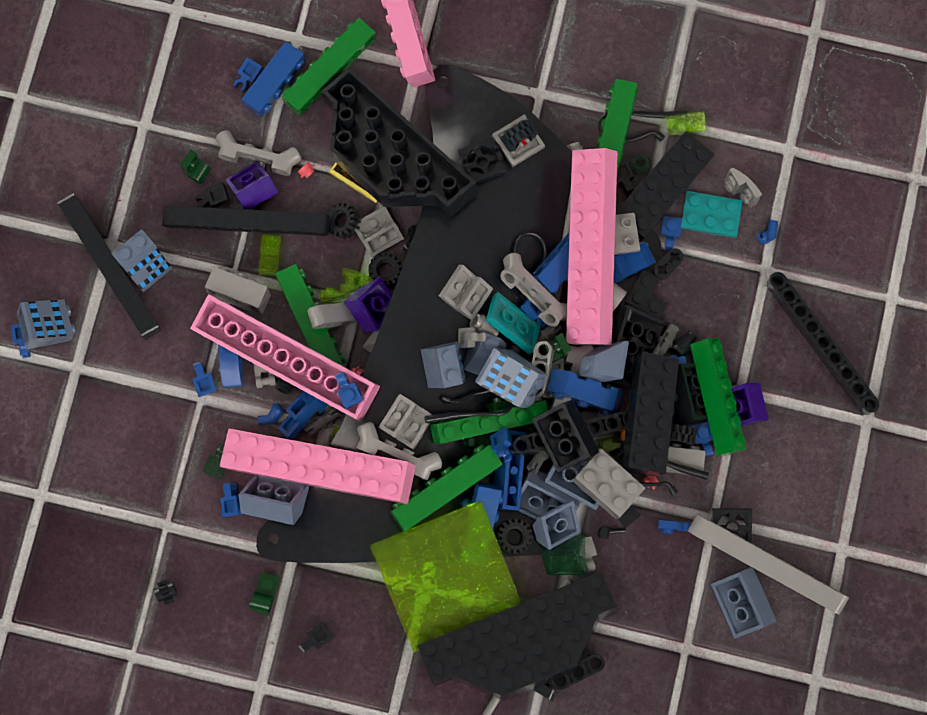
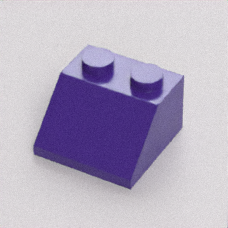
M258 161L225 179L244 210H252L261 202L271 199L278 193L269 175Z
M378 277L357 289L344 301V304L364 333L378 331L388 309L392 293L382 278Z
M760 382L745 383L732 388L738 416L741 420V427L769 420Z

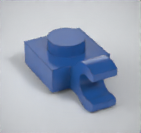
M663 216L660 236L666 237L665 250H671L674 247V238H680L682 218Z
M527 298L520 308L533 321L537 319V323L543 329L546 323L538 317L541 311Z
M11 325L13 344L19 345L20 356L23 358L31 357L30 349H25L20 325Z
M201 362L193 364L197 377L192 380L198 397L217 392L212 374H205Z
M345 372L335 375L337 382L341 386L337 393L345 409L364 401L356 382L350 384Z
M709 422L692 425V428L697 429L695 446L701 444L702 451H705V457L712 456L713 451L709 442H713Z
M504 427L491 435L490 439L492 450L499 458L503 456L504 462L507 463L512 460V454L508 447L513 444L511 431Z
M224 483L225 497L220 498L222 517L242 515L239 495H236L238 483Z

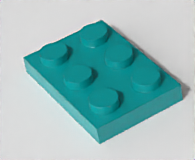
M686 191L681 229L736 238L742 200Z
M497 292L492 297L486 321L530 355L534 352L540 325Z

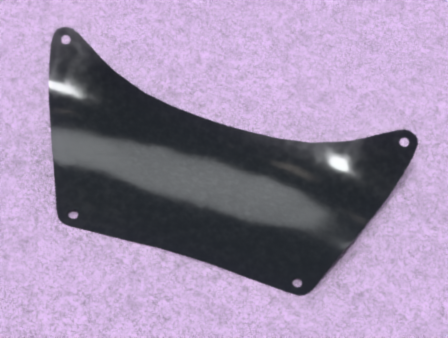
M447 65L438 66L433 70L436 81L426 84V95L433 130V143L461 169L464 170L457 150L492 138L493 133L523 115L531 121L545 148L514 167L511 166L499 148L507 173L477 183L479 193L451 218L438 206L422 207L413 240L362 376L379 385L380 388L363 420H356L346 414L339 431L329 446L369 454L356 448L360 440L357 428L362 424L372 422L374 423L379 440L382 442L389 440L397 444L395 448L401 451L403 448L414 452L413 456L416 458L433 452L439 454L442 467L432 471L428 480L433 477L435 479L442 476L441 472L449 466L454 468L458 465L457 461L463 456L467 455L470 457L473 455V450L479 445L491 446L490 436L496 432L442 444H433L429 425L413 450L379 428L399 394L432 415L449 412H488L486 404L493 403L492 399L500 397L495 393H485L471 397L458 404L451 403L449 405L442 402L444 395L457 400L470 393L486 389L475 382L478 377L477 374L465 370L466 380L463 384L447 388H428L421 349L458 341V329L470 328L471 321L441 299L439 294L458 265H464L476 277H481L493 288L477 314L484 315L487 318L492 297L497 292L523 311L520 307L525 300L519 297L522 292L516 286L510 289L501 279V273L504 270L503 259L506 255L514 253L515 241L524 232L532 231L538 233L547 244V257L562 241L572 173V151L530 110L514 97L484 79L460 68ZM442 76L447 77L448 84L444 88H439L436 84L437 80ZM480 148L481 153L487 157L494 154L489 149ZM474 151L469 155L468 163L475 161L476 154ZM479 158L476 163L478 166L484 167L488 161L485 158ZM497 160L490 162L489 172L495 168ZM477 168L471 169L475 173L483 174L482 170ZM616 197L617 211L623 203ZM652 229L642 242L649 244L650 251L657 263L662 246L658 235ZM530 235L523 237L519 242L518 254L521 255L523 267L532 275L542 264L544 251L541 241L537 237ZM656 263L643 270L652 274ZM641 271L616 283L627 292L618 305H627L625 301ZM568 279L563 281L559 303H567ZM567 321L559 322V325H561L562 329L559 330L551 338V340H553L556 336H558L561 333L566 339ZM499 331L497 337L501 338L504 342L508 344L507 348H509L511 344L518 347L515 343H513L510 339L506 338ZM570 344V345H573V346H576V347L582 346V345ZM459 348L464 366L468 348ZM525 351L523 353V358L525 359L529 356V354H527ZM564 364V370L569 371L570 366ZM540 365L539 369L543 371L544 365ZM601 382V385L607 387L608 383ZM542 398V400H546L547 409L549 410L553 399ZM577 406L584 421L597 417L599 410L595 407L588 406L585 409ZM531 424L509 428V430L524 432ZM535 438L536 445L540 446L541 440ZM379 449L375 456L400 460ZM534 455L524 456L522 482L529 471L526 467ZM550 455L547 460H544L538 470L546 475L553 463ZM495 470L478 482L494 485ZM414 475L410 493L417 488L421 490L426 487L424 483L427 480ZM476 483L407 531H402L390 513L394 509L392 505L396 502L309 485L303 513L294 525L268 520L259 530L256 542L257 551L262 557L271 560L296 563H362L460 559L459 551L468 518V513L461 505V501L467 497L472 501ZM497 510L499 511V518L497 523L494 522L493 530L495 534L493 541L489 542V557L543 555L555 551L560 546L559 544L548 550L536 541L533 529L535 519L516 510ZM514 518L522 519L532 529V543L522 553L508 554V552H504L498 546L496 533L503 522ZM511 529L507 534V539L512 544H518L522 539V534L517 529ZM271 533H276L279 537L278 543L275 546H270L267 543V538Z

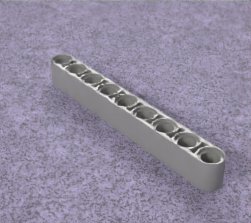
M700 514L696 515L688 529V532L838 615H840L849 599L848 596Z

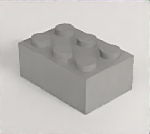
M213 266L205 285L209 295L262 316L271 296L266 283L260 280H255V282L248 280V276L237 273V275L232 274L228 268L223 266L219 268Z
M599 449L600 453L592 456L572 481L612 517L618 519L642 493L645 487L606 452Z

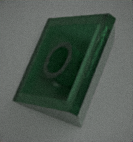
M575 535L550 550L543 547L541 557L547 575H586L585 535Z

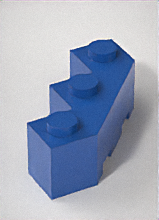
M646 242L639 244V252L614 255L615 284L656 263Z
M552 369L547 391L552 394L553 398L563 400L564 398L572 399L577 403L576 406L585 409L588 406L595 407L603 416L620 412L624 393L618 388L612 386L605 387L601 385V382L590 378H580L577 376L578 374L570 371Z

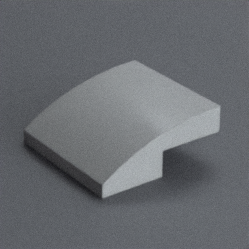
M383 206L361 218V223L357 224L360 226L359 230L355 229L371 257L404 239L386 207Z
M458 265L439 294V297L455 310L473 320L493 288L481 277H476L464 265Z
M399 394L379 428L414 450L430 423H425L424 417L432 414Z

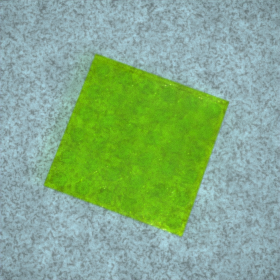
M481 500L370 545L413 652L419 651V644L521 604Z

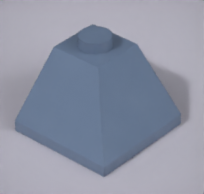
M486 333V341H476L475 348H468L463 366L464 370L479 375L494 348L506 349L508 344L501 338Z
M622 341L612 343V345H600L582 357L579 376L598 382L623 379L629 342Z
M572 499L539 516L533 523L536 541L548 550L581 533L574 500Z

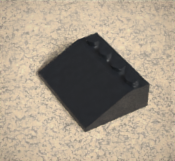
M618 305L612 315V343L628 341L629 344L623 379L605 381V383L630 391L634 357L641 352L652 353L658 344L659 337L663 336L669 323L630 305Z

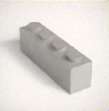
M670 444L667 461L704 471L705 451H701L700 447L689 446V449L681 448V445ZM667 466L666 472L685 474Z

